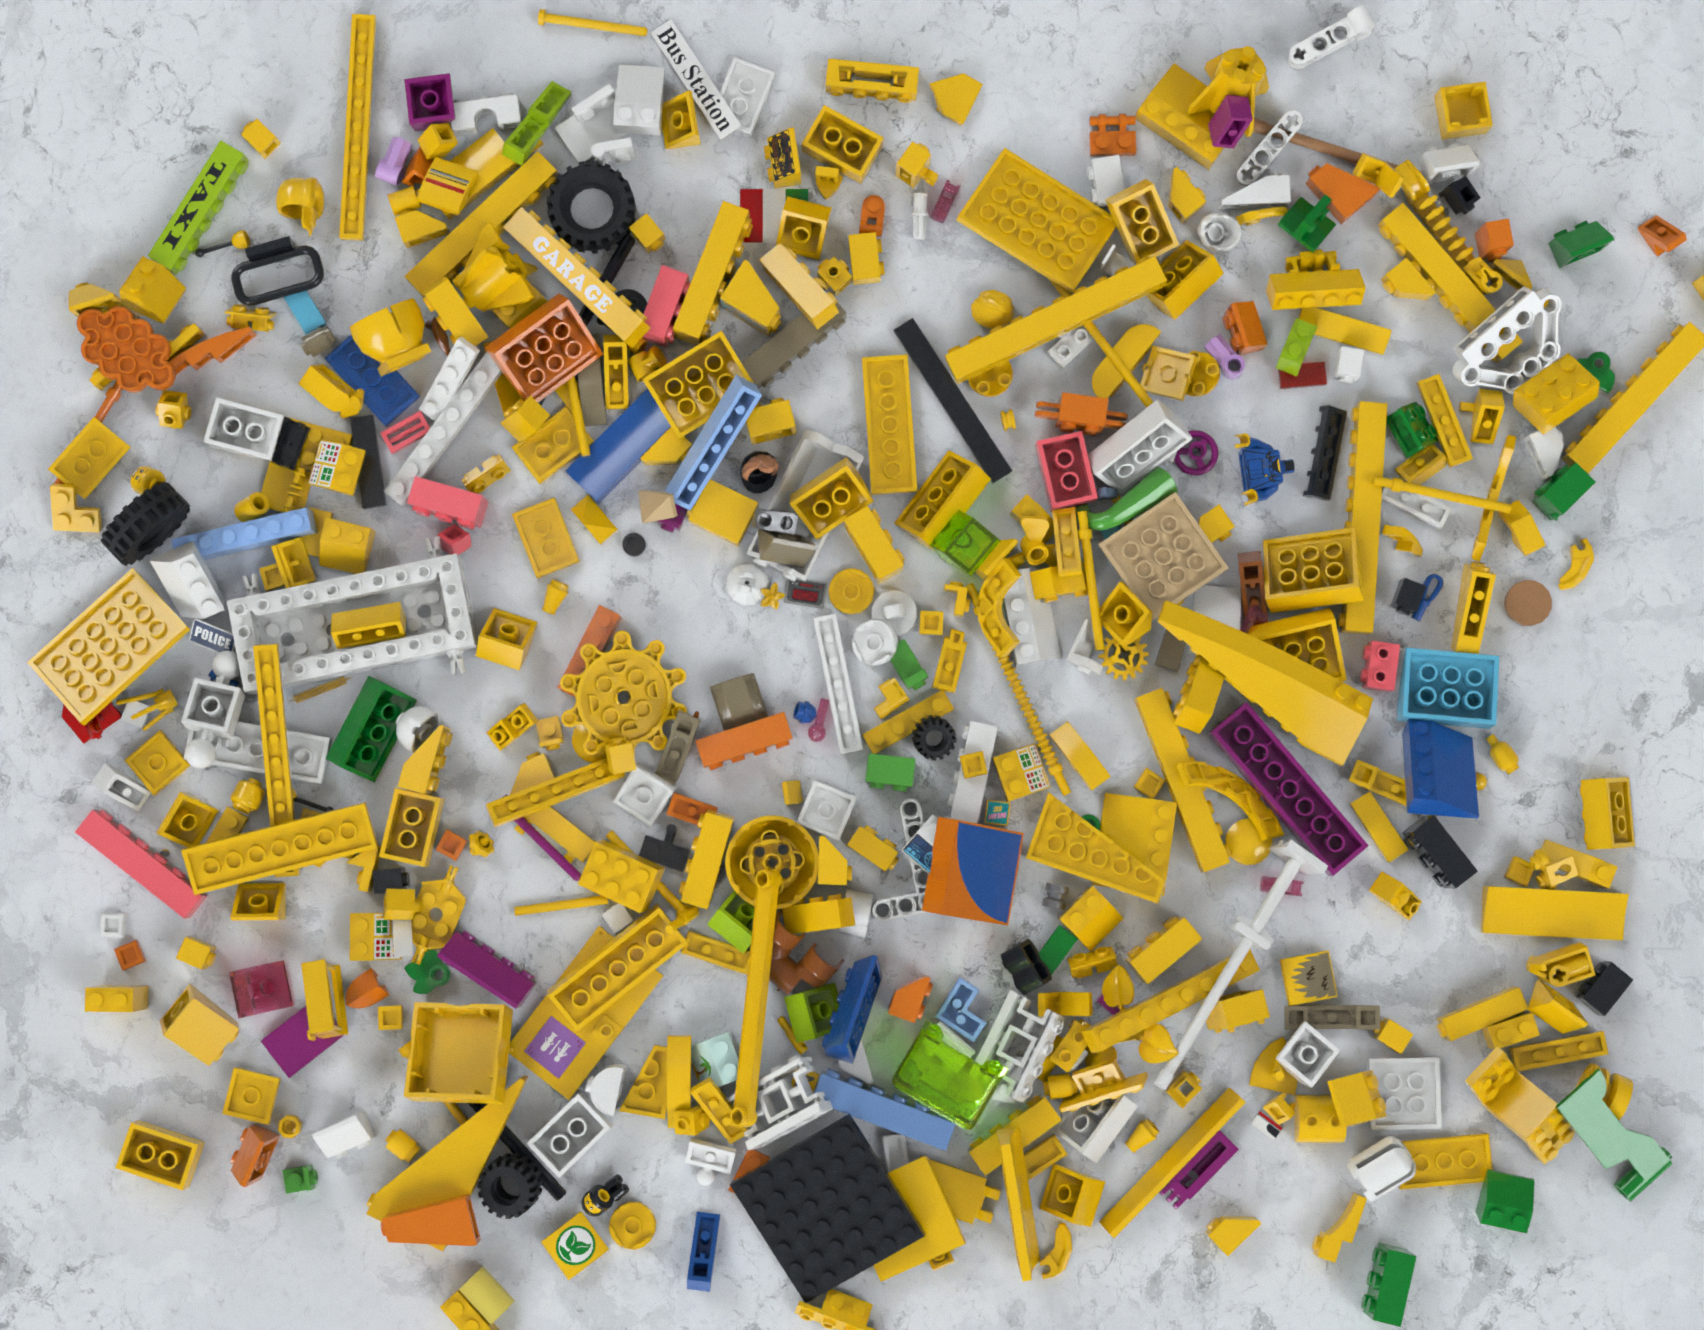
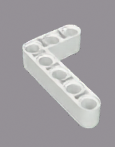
M913 798L904 800L900 805V815L906 844L911 839L908 834L909 828L913 825L921 827L924 824L920 803ZM908 802L914 803L917 807L916 813L912 816L906 815L904 812V805ZM910 857L909 861L916 892L876 901L872 907V912L878 920L885 921L926 913L922 911V898L925 895L926 884L922 885L917 880L918 874L925 870ZM902 899H909L912 902L910 911L902 912L900 910L899 903ZM885 903L889 906L887 916L881 917L876 913V907L879 904Z

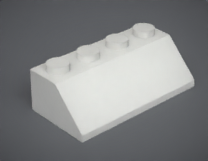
M1157 399L1090 452L1088 459L1094 475L1110 487L1118 489V493L1123 494L1192 440V437L1174 413Z
M1043 567L1019 569L1018 571L1022 576L1003 598L1007 625L1020 641L1012 650L1016 667L1061 658L1050 602L1044 603V599L1035 600L1029 573L1043 569Z

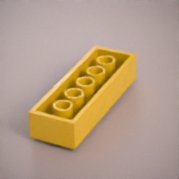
M726 201L722 202L674 324L673 331L676 339L697 346L710 338L712 332L710 330L711 322H716L720 312L718 308L720 297L727 288L728 279L732 280L734 277L736 258H741L745 248L743 245L744 238L750 236L753 228L749 210Z

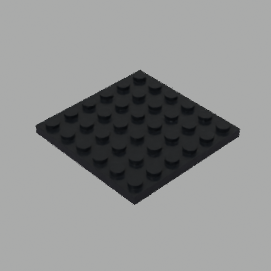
M850 1113L730 1183L734 1193L805 1303L925 1237L926 1234Z

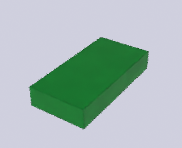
M1060 925L1057 926L1038 952L1040 959L1046 964L1051 975L1078 940V938Z

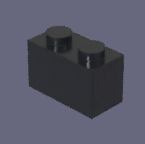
M1610 961L1600 962L1594 968L1596 975L1592 976L1589 981L1586 980L1581 984L1578 989L1580 993L1576 996V998L1600 1016H1605L1633 981L1629 975Z

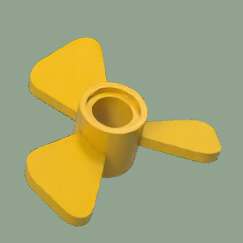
M1023 516L1020 519V523L1026 535L1020 541L1022 552L1009 557L1010 561L1016 569L1026 560L1031 565H1040L1045 562L1050 567L1058 566L1056 544L1045 545L1043 542V538L1049 529L1047 519L1037 516Z

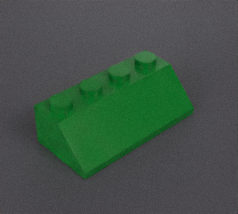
M368 675L325 759L375 783L397 740L396 720L401 713H405V711L414 707L417 699Z

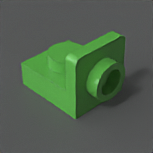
M312 1164L282 1170L286 1194L305 1190L311 1191L316 1188L315 1184H318V1174L316 1169L313 1170Z

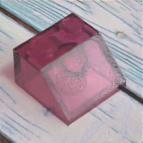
M284 960L229 972L238 1018L293 1006Z

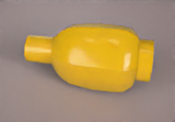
M1494 734L1486 738L1491 746L1490 755L1501 771H1505L1509 775L1520 768L1517 764L1518 756L1506 742L1498 741Z

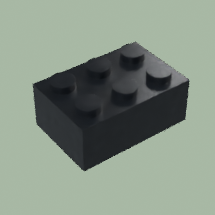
M1435 815L1421 817L1402 832L1405 837L1403 839L1404 843L1409 849H1415L1419 855V862L1424 868H1429L1433 872L1432 878L1439 887L1444 886V888L1456 889L1478 872Z

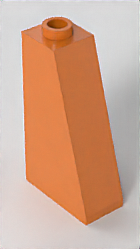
M470 1194L390 1213L381 1222L383 1236H386L387 1241L392 1243L475 1246L481 1241Z

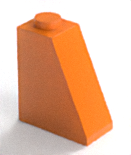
M1328 163L1321 168L1316 166L1308 173L1309 179L1305 183L1319 200L1325 194L1332 199L1327 208L1340 224H1343L1380 190L1378 186Z

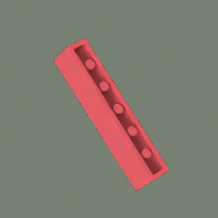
M103 809L101 811L92 810L75 833L184 919L191 918L207 895L205 893L194 895L191 882L184 878L186 874L181 869L170 867L166 863L168 860L158 852L154 854L148 849L150 847L148 843L140 838L136 840L130 835L132 831L123 824L118 826L112 821L114 817Z

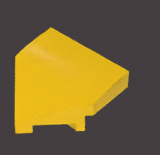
M964 73L929 83L936 100L937 112L941 111V114L959 125H963L983 84Z

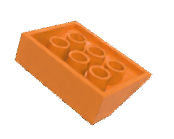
M559 293L485 347L497 367L523 401L531 395L537 402H540L603 355V352L570 300Z

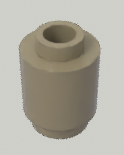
M325 326L324 328L319 327L301 337L303 342L300 345L307 356L311 354L315 357L333 347L332 344L336 342V339L328 326Z

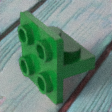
M1325 194L1314 207L1303 197H1300L1279 221L1278 226L1311 252H1314L1336 226V223L1326 216L1330 211L1327 206L1332 199Z
M1417 402L1400 407L1397 411L1387 416L1386 423L1406 458L1438 442L1436 429L1428 423L1424 408Z

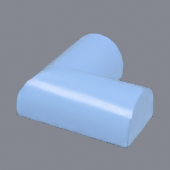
M959 977L934 1017L972 1042H975L987 1023L967 1010L979 989Z

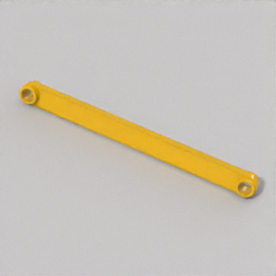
M774 869L760 870L755 877L757 885L734 1109L730 1115L732 1124L737 1127H750L757 1120L756 1101L779 887L782 883L781 874Z

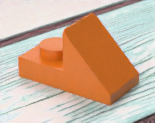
M1657 215L1638 227V231L1656 256L1661 255L1665 251L1670 252L1687 240L1686 234Z

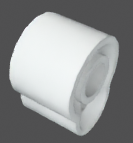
M847 889L845 898L852 897L855 925L839 928V933L865 938L873 894Z

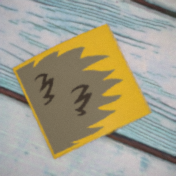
M1329 950L1279 959L1288 1006L1338 997Z

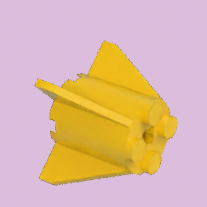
M1245 46L1243 48L1230 49L1206 62L1204 69L1212 81L1192 102L1187 112L1191 115L1210 109L1215 114L1226 95L1248 97L1253 120L1244 133L1246 137H1250L1254 130L1255 96L1267 93L1269 83L1264 62L1256 54L1254 48Z
M492 223L487 224L483 228L464 270L453 279L454 285L464 295V303L469 308L476 307L482 312L531 300L534 295L525 279L528 275L538 270L535 265L523 262L517 253L512 255L508 251L510 246L502 241Z

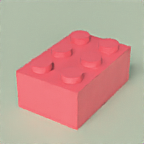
M664 265L661 266L644 311V315L648 318L645 323L651 328L642 338L648 342L665 348L668 347L669 342H674L675 334L673 327L691 283L688 274Z
M1082 431L1036 441L1035 449L1050 512L1056 509L1096 502L1098 497Z
M417 476L414 477L407 501L413 507L412 510L418 515L429 517L430 514H433L440 521L451 524L452 520L461 524V527L474 530V527L481 528L489 503L483 495Z

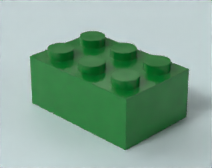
M1379 1242L1378 1247H1375L1373 1250V1270L1369 1271L1367 1276V1285L1369 1287L1367 1294L1363 1295L1361 1307L1364 1308L1363 1312L1374 1321L1401 1327L1417 1257L1407 1249Z

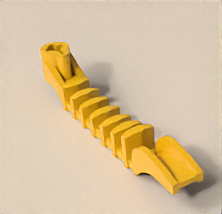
M1408 159L1394 168L1404 177L1401 188L1407 197L1408 203L1412 205L1413 211L1418 213L1422 223L1426 224L1430 234L1432 233L1435 236L1436 241L1440 243L1446 253L1483 295H1489L1498 291L1503 284L1501 275L1490 268L1481 257L1475 258L1471 252L1474 249L1472 247L1467 248L1464 244L1466 239L1465 237L1460 238L1456 233L1459 229L1457 227L1453 228L1450 225L1449 221L1451 218L1449 216L1445 218L1441 213L1444 210L1443 206L1437 207L1434 203L1438 197L1436 195L1430 197L1427 194L1430 191V187L1420 171ZM1488 280L1491 281V284L1489 285V287L1486 285V283L1488 282Z

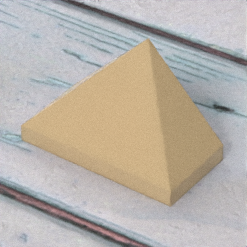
M648 490L638 491L642 523L678 516L673 494Z

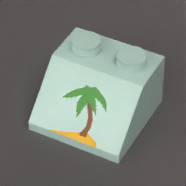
M730 1031L691 1045V1063L699 1083L711 1077L719 1087L737 1080L739 1054Z

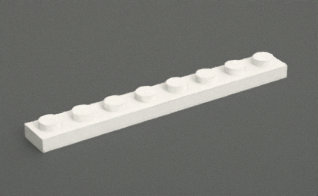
M488 352L485 353L384 490L388 496L400 505L405 506L414 477L425 478L502 374Z

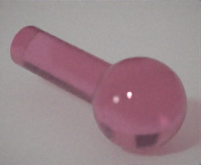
M820 699L815 723L808 729V737L813 742H821L826 736V730L823 725L829 705V700Z

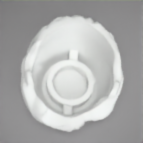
M1212 213L1203 217L1197 229L1202 245L1214 252H1226L1233 249L1239 243L1242 236V228L1238 221L1225 213Z

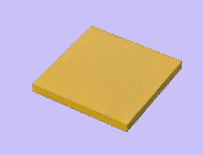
M927 1155L888 1172L926 1234L925 1237L873 1265L880 1282L966 1244V1240Z

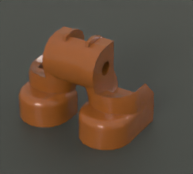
M781 909L776 914L769 981L778 987L777 991L781 990L786 995L793 990L801 979L813 987L819 988L824 986L845 960L842 958L836 966L828 964L816 953L815 947L817 944L814 942L803 958L795 962L789 955L805 934L802 933L800 936L794 935L780 923L779 917L783 913Z

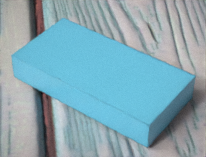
M307 291L284 297L306 335L319 327L327 325Z

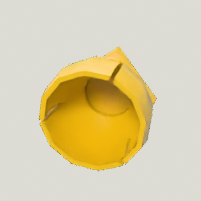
M414 298L389 306L392 311L391 313L386 307L349 327L352 338L362 353L379 362L380 366L377 369L381 377L417 362L431 352L428 343H422L425 323L421 309Z

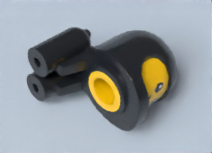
M616 1174L604 1186L595 1185L586 1192L581 1201L584 1212L592 1217L600 1216L613 1205V1201H619L629 1192V1187L626 1184H622V1177Z

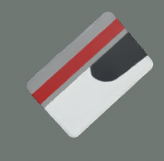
M1263 1109L1259 1111L1251 1122L1254 1127L1272 1140L1277 1137L1284 1127L1282 1123L1278 1125Z

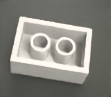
M580 1091L527 1145L560 1178L613 1124Z

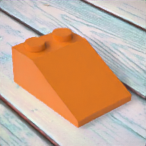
M256 1124L244 1129L240 1137L242 1145L239 1151L236 1150L230 1161L233 1164L230 1171L241 1186L246 1188L262 1179L280 1134Z

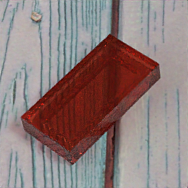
M1325 362L1302 363L1297 376L1278 369L1280 390L1327 385Z

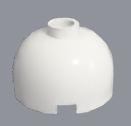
M424 706L412 707L405 711V713H401L396 720V735L400 744L414 753L432 734L433 730L440 726V715Z

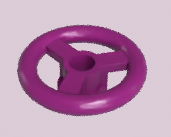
M1199 430L1188 431L1191 437L1202 438L1201 441L1191 443L1188 448L1181 447L1176 453L1174 462L1186 474L1194 476L1203 475L1215 466L1218 459V447L1215 440L1209 434ZM1208 443L1212 454L1210 461L1205 465L1202 459L1207 453L1206 444ZM1198 449L1200 455H1194L1192 450ZM1180 455H1187L1192 460H1195L1198 469L1187 467L1181 461Z

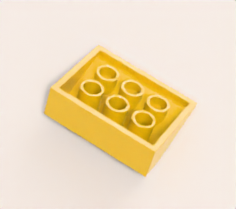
M1174 63L1137 110L1135 118L1209 170L1224 150L1223 147H1213L1208 124L1214 114L1210 109L1191 115L1187 112L1192 102L1207 86Z
M722 330L642 379L679 439L708 421L736 375L753 383Z
M1355 527L1263 540L1265 600L1271 613L1364 601Z
M1330 608L1240 629V631L1275 646L1340 681H1347L1336 620Z
M1105 793L1100 832L1166 881L1177 803ZM1092 881V885L1107 887Z

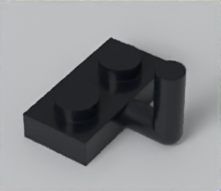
M669 824L666 827L667 833L664 841L645 835L639 856L683 872L690 850L673 844L677 832L675 825Z

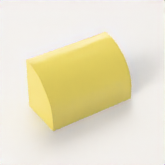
M483 1266L459 1289L490 1324L502 1315L515 1301Z

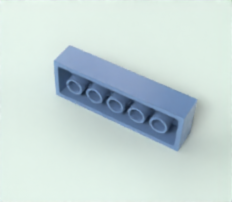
M830 1068L827 1071H821L813 1094L824 1092V1100H830L833 1109L846 1114L850 1113L851 1116L946 1151L955 1127V1121L950 1113L938 1109L937 1113L929 1110V1105L916 1101L915 1104L907 1102V1097L897 1093L890 1096L885 1094L884 1088L873 1084L871 1088L863 1085L862 1080L852 1076L849 1077V1080L840 1077L841 1072Z

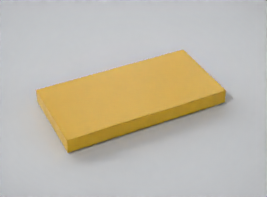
M1480 1133L1403 1140L1402 1143L1407 1147L1412 1159L1415 1161L1416 1174L1410 1180L1399 1185L1398 1188L1402 1190L1484 1182L1487 1169L1493 1170L1489 1134Z

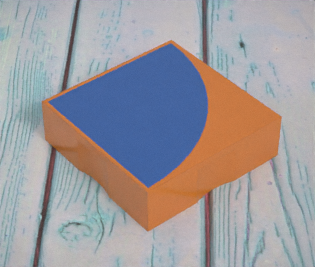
M938 817L932 849V865L927 878L922 911L1008 926L1024 833Z

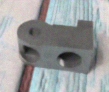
M755 508L752 527L795 535L798 514L782 510Z

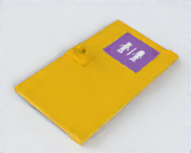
M598 926L557 982L614 937L603 927ZM655 969L578 1031L574 1029L546 995L510 1042L509 1054L566 1099L570 1100L664 975Z

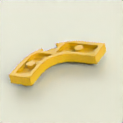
M1003 558L987 576L978 599H981L980 614H978L981 629L1001 658L1007 657L1020 642L1007 625L1002 613L1003 598L1022 576L1009 558Z

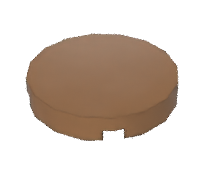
M1524 580L1514 584L1505 596L1504 607L1509 618L1513 619L1517 624L1533 626L1542 623L1548 617L1552 609V598L1543 584L1534 580Z

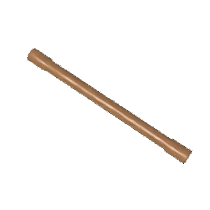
M1254 118L1253 132L1267 135L1275 125ZM1278 127L1284 130L1288 136L1291 134L1290 132H1287V129ZM1297 132L1288 141L1355 164L1358 163L1362 156V153ZM1273 133L1271 137L1283 140V136L1280 133ZM1387 162L1392 168H1396L1397 166H1399L1397 164Z

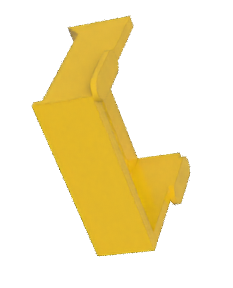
M325 959L301 963L309 1030H307L308 1039L315 1041L316 1037L325 1039L348 1035L340 965H331L325 962ZM329 971H331L338 1026L334 1025Z

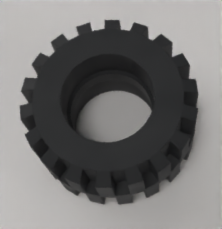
M510 1153L502 1157L499 1156L484 1169V1172L479 1177L481 1180L478 1182L477 1188L481 1190L478 1192V1196L483 1198L481 1202L483 1207L487 1205L489 1207L488 1212L491 1214L496 1212V1217L501 1218L505 1215L506 1219H511L513 1216L517 1218L539 1199L538 1196L542 1192L540 1186L543 1184V1179H539L541 1172L539 1169L535 1170L536 1164L533 1161L529 1163V1158L525 1155L520 1158L518 1153H514L512 1156ZM501 1176L511 1177L517 1182L520 1189L519 1196L510 1195L503 1189Z

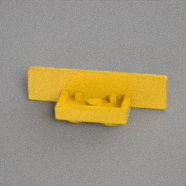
M1116 1059L1073 1072L1072 1078L1080 1092L1073 1094L1072 1097L1063 1098L1059 1110L1061 1113L1066 1111L1074 1112L1085 1105L1093 1106L1108 1098L1116 1099L1128 1092H1139L1143 1089L1148 1074L1144 1072L1125 1078Z
M834 1289L827 1291L821 1309L799 1301L794 1312L801 1319L806 1321L814 1320L821 1323L827 1329L876 1330L866 1326L873 1304Z

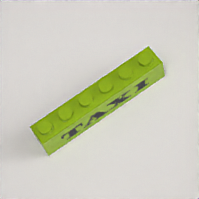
M221 140L219 141L149 252L148 257L151 260L164 265L175 275L179 271L184 270L190 253L194 252L199 246L200 237L210 229L212 218L222 210L224 199L233 192L239 175H243L248 168L249 159L242 152Z

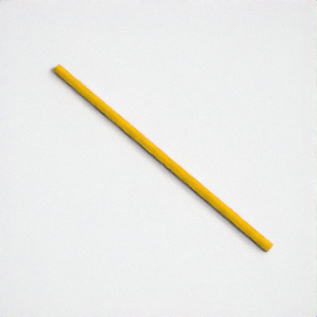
M1049 279L1061 296L1067 298L1072 295L1069 291ZM1092 321L1086 323L1084 327L1146 408L1153 403L1152 399Z

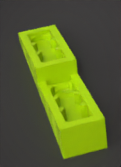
M551 81L531 105L528 115L504 142L502 155L522 166L571 96V91Z

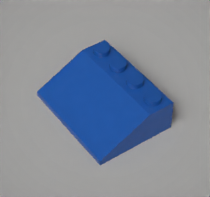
M1408 719L1402 733L1407 813L1478 819L1479 810L1473 738L1433 721Z
M875 955L855 961L852 969L848 968L846 972L845 982L847 984L845 990H841L838 995V1010L832 1013L830 1033L825 1034L822 1042L826 1056L851 1064L854 1062L883 977L878 957Z

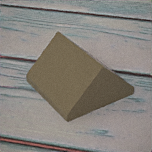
M764 529L758 530L760 560L803 567L816 550V545L802 535H792Z

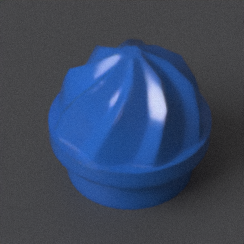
M798 701L794 709L793 719L798 720L801 724L811 723L816 718L815 707L808 701Z

